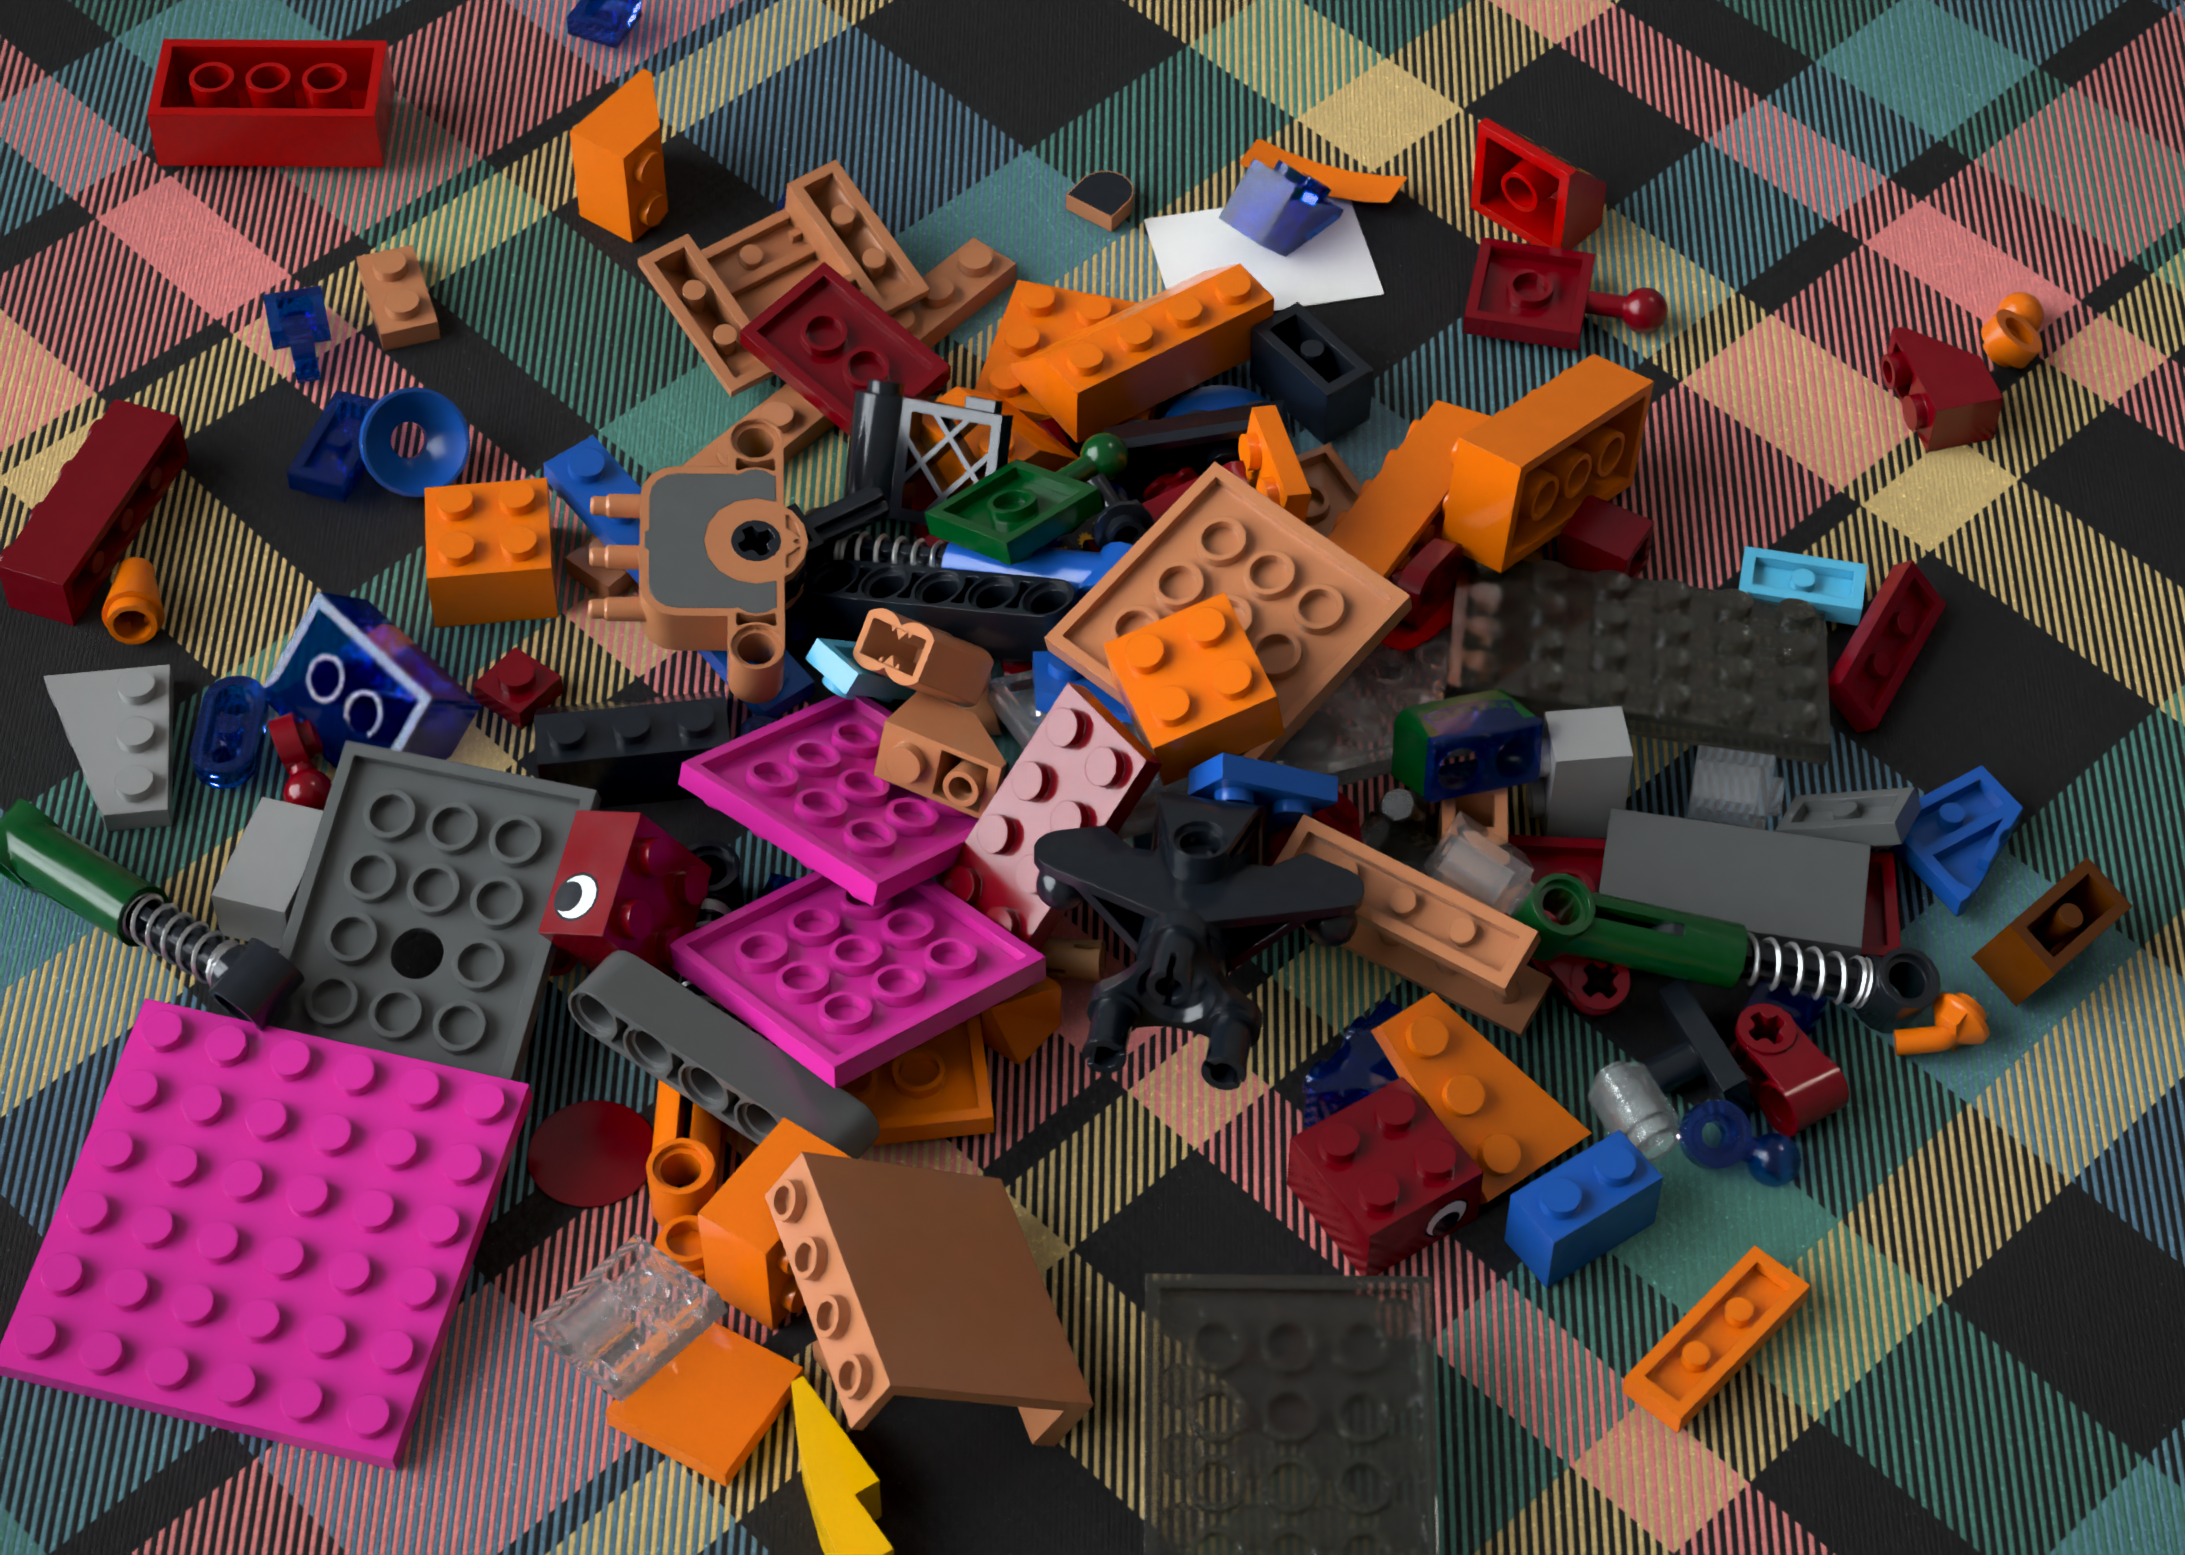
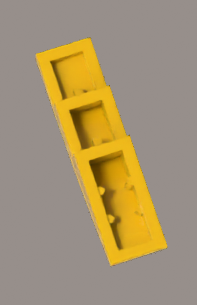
M805 1377L797 1378L791 1382L802 1479L824 1554L894 1555L893 1547L874 1522L882 1517L879 1479Z

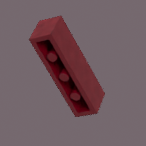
M115 398L102 418L93 422L86 441L74 458L68 460L62 466L57 482L43 502H38L33 507L28 523L14 543L6 546L0 555V579L9 607L75 626L189 459L180 416Z

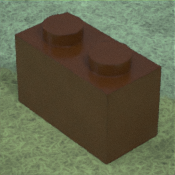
M2086 857L1971 958L2017 1007L2127 912L2132 905L2096 865Z

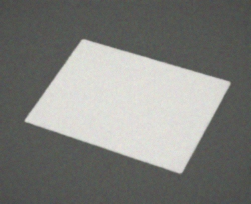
M1313 194L1144 219L1166 289L1204 271L1240 263L1274 297V311L1284 310L1297 302L1305 307L1384 294L1351 200Z

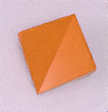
M1046 975V979L981 1012L983 1043L1015 1064L1024 1063L1061 1025V986Z

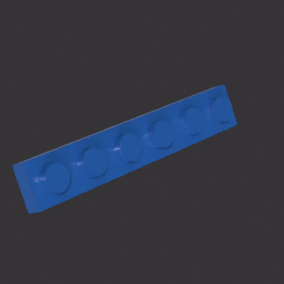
M594 435L544 463V478H547L552 488L605 547L607 545H639L640 518H608L607 516H594L590 513V498L593 496L641 494L642 490ZM626 570L639 585V570ZM785 649L784 682L779 694L765 703L753 704L742 702L764 726L814 695L815 681ZM698 651L728 685L727 651ZM759 661L747 662L754 665L764 664Z

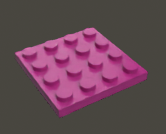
M834 695L682 762L678 785L701 798L709 807L725 813L750 829L755 836L768 840L798 859L806 868L819 872L846 889L854 898L867 902L871 906H875L953 867L965 840L979 820L976 817L873 776L884 723L893 712L864 696H856L855 699L849 700Z
M814 871L676 939L669 946L674 966H670L672 969L834 1089L845 1085L1046 979V956L930 878L875 906H871L867 902L854 898L846 889L819 872Z

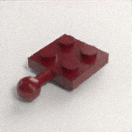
M1482 237L1464 315L1463 333L1578 350L1585 314L1623 319L1624 323L1632 331L1648 334L1655 332L1665 323L1668 315V305L1660 292L1649 287L1637 288L1627 296L1590 291L1596 254Z

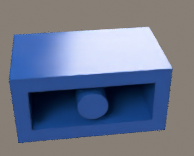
M1619 1129L1511 1194L1504 1241L1546 1288H1549L1654 1224L1663 1176Z

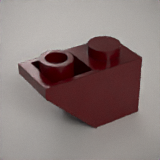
M1906 327L1893 328L1887 354L1881 358L1882 378L1888 389H1894L1903 406L1906 425L1911 431L1916 430L1926 451L1932 452L1994 439L2003 396L1982 358Z

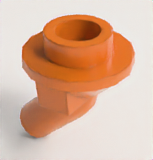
M1946 992L1939 993V996L1932 1003L1935 1026L1893 1030L1896 1056L1935 1053L1948 1049L1955 1052L1961 1044H1983L1990 1035L1989 1028L1985 1023L1987 1015L1982 1006L1972 997L1960 992L1955 995Z

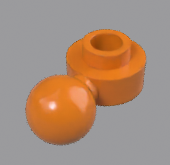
M2026 292L2009 294L2000 302L1997 312L1982 327L1983 349L1996 364L2002 367L2024 368L2042 350V341L2036 331L2043 322L2044 312L2040 301L2035 296Z

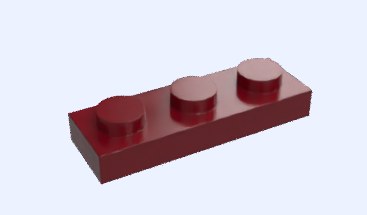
M1913 560L1893 565L1822 687L1856 733L1877 728L1946 606V603Z

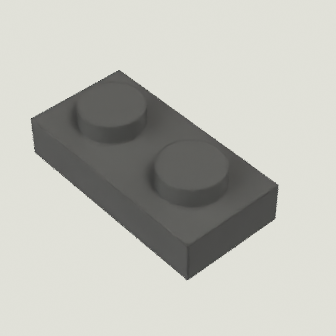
M1915 787L1796 795L1775 831L1871 845L1870 849L1883 850L1903 843L1922 808Z

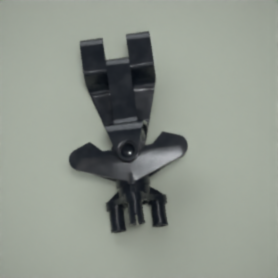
M1304 725L1269 762L1332 775L1338 729ZM1156 774L1129 815V832L1133 848L1105 825L1057 830L1046 833L1038 838L1034 845V864L1040 871L1036 879L1039 898L1047 906L1058 911L1072 910L1086 899L1136 954L1137 961L1129 968L1098 982L1092 989L1087 1010L1091 1024L1087 1041L1082 1050L1083 1060L1089 1058L1086 1064L1089 1068L1101 1073L1117 1072L1126 1064L1127 1047L1132 1031L1140 1027H1174L1192 1031L1209 1038L1206 1058L1202 1064V1076L1210 1086L1219 1090L1237 1089L1240 1087L1241 1081L1244 1082L1246 1080L1250 1048L1256 1045L1260 1038L1263 1013L1255 1002L1227 979L1229 972L1303 924L1305 925L1307 935L1316 944L1325 948L1340 947L1349 942L1358 926L1355 911L1360 908L1364 901V883L1358 875L1350 870L1308 853L1298 855L1272 866H1266L1267 809L1264 805L1188 795L1189 776L1163 787L1158 774Z

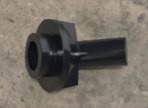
M1105 473L1096 475L1086 482L1098 487L1101 495L1103 510L1100 511L1092 527L1093 538L1100 551L1103 546L1110 542H1124L1134 545L1155 524L1149 510L1140 504L1137 499L1132 501L1121 500Z

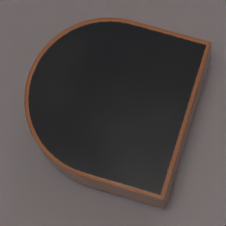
M1113 171L1091 173L1085 176L1066 194L1067 210L1110 232L1115 230L1133 210L1134 188L1131 181L1124 175Z

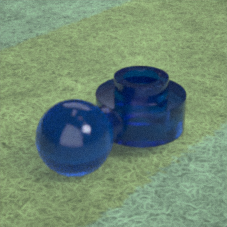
M1710 1100L1699 1103L1689 1109L1681 1120L1678 1133L1681 1149L1685 1156L1699 1167L1720 1169L1732 1166L1741 1160L1747 1163L1751 1176L1760 1184L1768 1187H1781L1790 1183L1800 1170L1801 1154L1792 1139L1780 1133H1767L1758 1138L1752 1136L1748 1117L1742 1109L1729 1101ZM1707 1123L1717 1126L1721 1133L1720 1143L1715 1148L1706 1145L1702 1138V1130Z

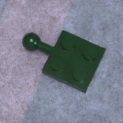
M1102 432L1092 435L1085 441L1081 448L1080 458L1056 472L1015 459L925 512L929 534L959 545L962 548H967L999 560L1005 564L1013 565L1030 559L1037 549L1059 536L1076 531L1082 522L1103 510L1099 488L1086 482L1101 473H1105L1109 481L1120 477L1127 469L1129 463L1128 448L1125 442L1117 435Z

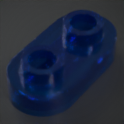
M247 676L226 677L212 684L204 694L190 754L197 778L209 787L228 789L239 786L248 781L257 769L270 717L265 689L257 680Z

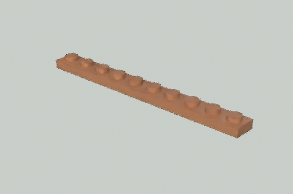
M973 237L922 277L930 288V294L927 297L890 316L928 348H932L1017 280L1016 263ZM785 384L741 419L751 417L766 418L779 427L784 439V465L835 425V423L788 384ZM732 427L682 466H727L728 436ZM595 535L591 536L565 557L567 574L603 599L606 597H619L637 583L626 570L592 567L589 564V549L592 547H605Z

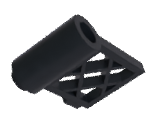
M870 378L868 379L867 389H855L843 498L863 488L873 486L874 488H879L885 496L889 507V514L886 518L928 526L925 512L1007 465L1013 415L1002 414L1003 401L966 396L965 407L915 398L913 395L904 394L905 383ZM923 414L933 415L945 435L930 451L927 450L920 438ZM953 419L961 420L962 422L956 426ZM978 424L991 426L988 452L977 461L964 437ZM953 448L966 472L949 486L936 463ZM925 474L938 498L925 510L912 508L914 485Z

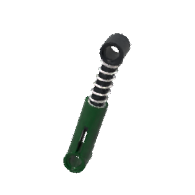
M18 798L0 818V874L23 889L31 886L127 946L148 947L150 952L157 956H163L165 961L172 965H178L180 970L186 974H192L201 983L209 984L210 995L236 1019L253 1022L256 1028L262 1032L305 981L302 973L289 960L265 942L257 938H251L247 944H240L234 939L225 941L222 932L218 930L210 931L208 924L203 921L195 922L193 915L188 912L180 913L175 904L169 903L165 891L63 831L52 819L28 801Z
M1552 873L1543 877L1513 910L1510 916L1539 932L1541 941L1531 958L1538 961H1552L1565 954L1727 989L1734 987L1739 978H1745L1748 986H1752L1756 981L1767 983L1771 991L1775 990L1778 986L1788 987L1793 996L1802 990L1811 992V996L1815 1001L1822 995L1832 997L1836 1005L1843 1001L1850 1008H1854L1859 1019L1864 1024L1880 1033H1893L1894 1029L1905 1028L1939 996L1941 987L1939 972L1933 961L1923 952L1913 948L1898 947L1889 951L1883 957L1870 954L1864 958L1856 955L1848 960H1845L1842 954L1836 950L1827 955H1823L1820 949L1815 946L1803 951L1793 941L1783 946H1780L1773 937L1757 941L1754 934L1747 932L1745 925L1741 923L1593 892L1578 878L1566 873ZM1544 910L1551 912L1560 924L1549 919ZM1892 986L1899 991L1900 995L1893 990Z

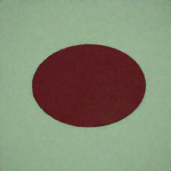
M590 1100L568 1105L545 1119L533 1134L527 1155L530 1174L537 1186L546 1195L563 1204L592 1208L616 1203L634 1193L647 1180L646 1163L649 1154L652 1152L653 1131L637 1112L619 1103Z

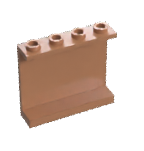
M801 1152L765 1194L771 1215L851 1429L863 1430L894 1395L1016 1406L1032 1445L1054 1447L1094 1405L1000 1178Z

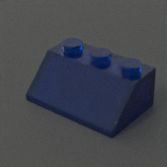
M319 591L258 694L280 716L294 711L300 722L310 718L319 733L325 753L322 756L335 769L338 767L346 740L446 760L453 754L482 705L369 600Z

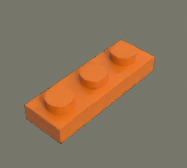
M1754 1245L1625 1376L1622 1392L1676 1433H1679L1807 1301L1811 1285Z

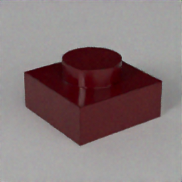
M516 647L473 684L475 700L521 730L534 719L537 708L548 707L564 693L561 675Z

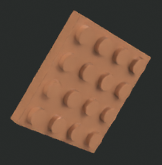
M1214 462L1044 639L1048 651L1124 705L1114 685L1103 644L1225 592L1277 695L1285 735L1243 752L1238 756L1269 762L1412 610L1410 595L1220 464Z

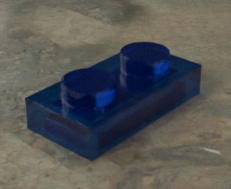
M339 390L335 391L286 472L290 489L346 502L366 468L361 458L359 447L360 429L366 414L378 400Z

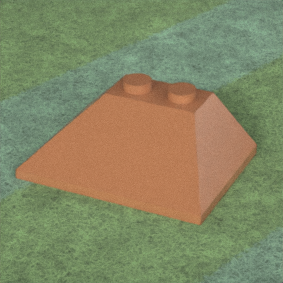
M837 159L787 183L784 209L701 251L690 235L686 234L638 258V266L730 397L776 375L740 344V330L823 262H826L888 315H892L930 294L928 285Z

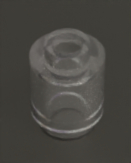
M1617 1061L1607 1065L1598 1072L1593 1081L1594 1085L1589 1091L1588 1101L1608 1133L1611 1135L1620 1129L1649 1162L1656 1161L1672 1151L1681 1138V1132L1677 1127L1679 1117L1646 1065L1640 1062L1627 1063L1626 1061Z

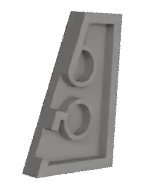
M170 664L44 676L49 696L54 707L57 709L71 747L74 749L84 778L107 831L171 826L174 679Z

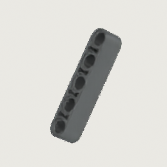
M616 950L611 952L568 998V1008L572 1017L587 1033L758 1145L784 1117L854 1159H859L879 1136V1124L876 1117L860 1100L840 1087L834 1089L786 1052L628 951Z

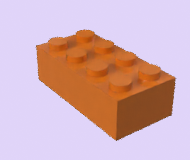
M1593 353L1573 367L1565 369L1560 375L1538 389H1533L1511 406L1498 411L1493 417L1471 431L1463 433L1456 441L1451 452L1450 460L1454 468L1450 490L1445 496L1441 507V515L1444 518L1441 538L1462 544L1463 555L1502 573L1559 535L1586 496L1594 495L1609 501L1633 485L1654 381Z

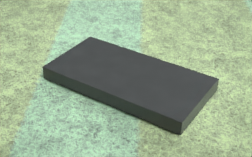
M1610 808L1599 893L1741 923L1745 925L1747 932L1754 934L1757 941L1773 937L1780 946L1793 941L1803 951L1812 946L1818 947L1823 955L1836 950L1842 954L1845 960H1848L1853 956H1860L1871 845Z

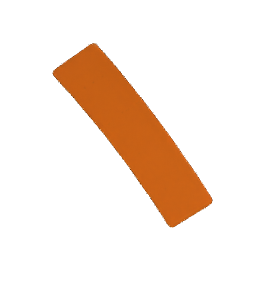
M1257 139L1240 160L1242 166L1294 188L1332 198L1360 202H1390L1407 180L1406 176H1383L1353 172L1317 163L1287 152L1262 139Z

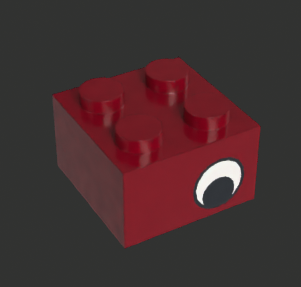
M577 810L538 933L592 972L611 952L623 950L638 956L678 982L680 974L670 967L674 966L669 946L676 939L694 931L702 902L705 900L708 892V882L712 868L641 812Z
M1401 1077L1291 1137L1287 1185L1363 1279L1367 1281L1477 1219L1484 1172L1409 1083Z

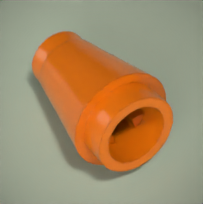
M140 557L127 558L119 564L101 613L102 621L112 637L125 644L135 645L149 641L161 629L165 620L154 566L148 560Z

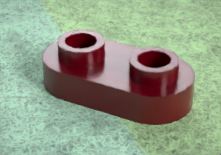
M1435 537L1426 546L1421 545L1417 549L1413 559L1404 570L1397 569L1393 573L1390 582L1409 594L1412 603V610L1400 622L1420 628L1449 599L1455 589L1462 568V544Z

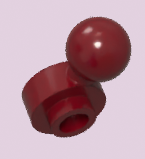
M294 711L270 720L268 724L274 745L290 776L284 787V802L324 811L332 781L327 775L318 771L316 757L324 754L325 751L314 723L310 718L300 722Z

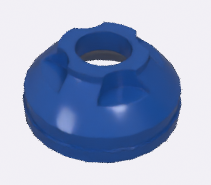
M409 387L395 390L373 404L366 414L360 429L359 447L361 458L368 472L377 483L387 490L402 496L424 497L425 487L449 486L458 478L469 456L470 435L462 412L451 400L443 394L427 388ZM413 422L422 429L424 435L423 446L412 457H400L391 446L392 433L399 424Z

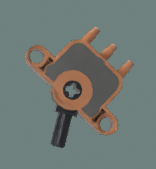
M745 418L737 422L729 432L727 466L667 467L650 475L642 486L641 494H608L607 496H593L590 498V513L594 516L640 518L639 545H607L606 547H592L589 549V564L592 567L639 570V597L591 599L588 601V616L591 619H605L606 621L640 622L641 629L646 637L661 648L676 651H727V682L734 696L747 703L758 704L768 702L779 694L784 682L785 610L792 607L803 594L807 572L823 564L825 546L888 516L889 507L885 496L879 488L868 486L807 515L803 514L796 503L785 507L784 439L782 431L775 423L766 418ZM759 661L764 664L754 665L747 662Z

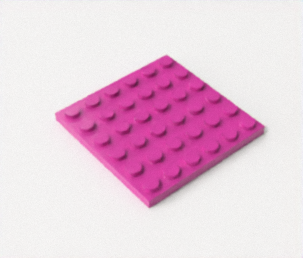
M145 998L0 1344V1375L397 1471L531 1104L533 1094L530 1085L268 1025L261 1032L250 1021Z

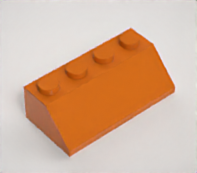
M1240 263L1204 271L1011 363V373L1078 444L1092 435L1104 431L1105 427L1114 426L1249 360L1252 327L1274 315V297Z

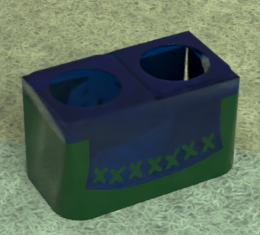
M1502 689L1409 706L1402 710L1395 720L1391 775L1414 790L1429 803L1538 781L1544 723ZM1489 733V741L1488 738L1483 734ZM1459 748H1469L1478 757L1440 766L1443 759L1450 752Z

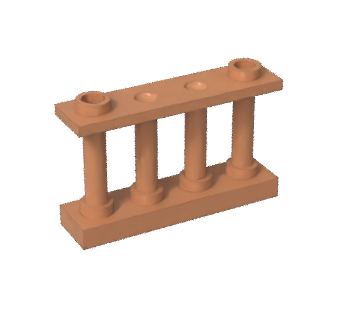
M1303 814L1273 865L1308 853L1348 869L1360 877L1364 883L1365 892L1363 903L1355 911L1358 926L1350 941L1341 945V947L1522 1038L1554 983L1553 978L1527 966L1528 961L1541 941L1539 932Z

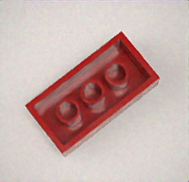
M163 39L147 112L158 165L383 167L395 96L387 41Z

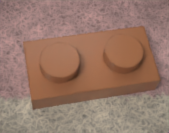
M413 244L356 257L360 278L383 351L440 339L438 320Z

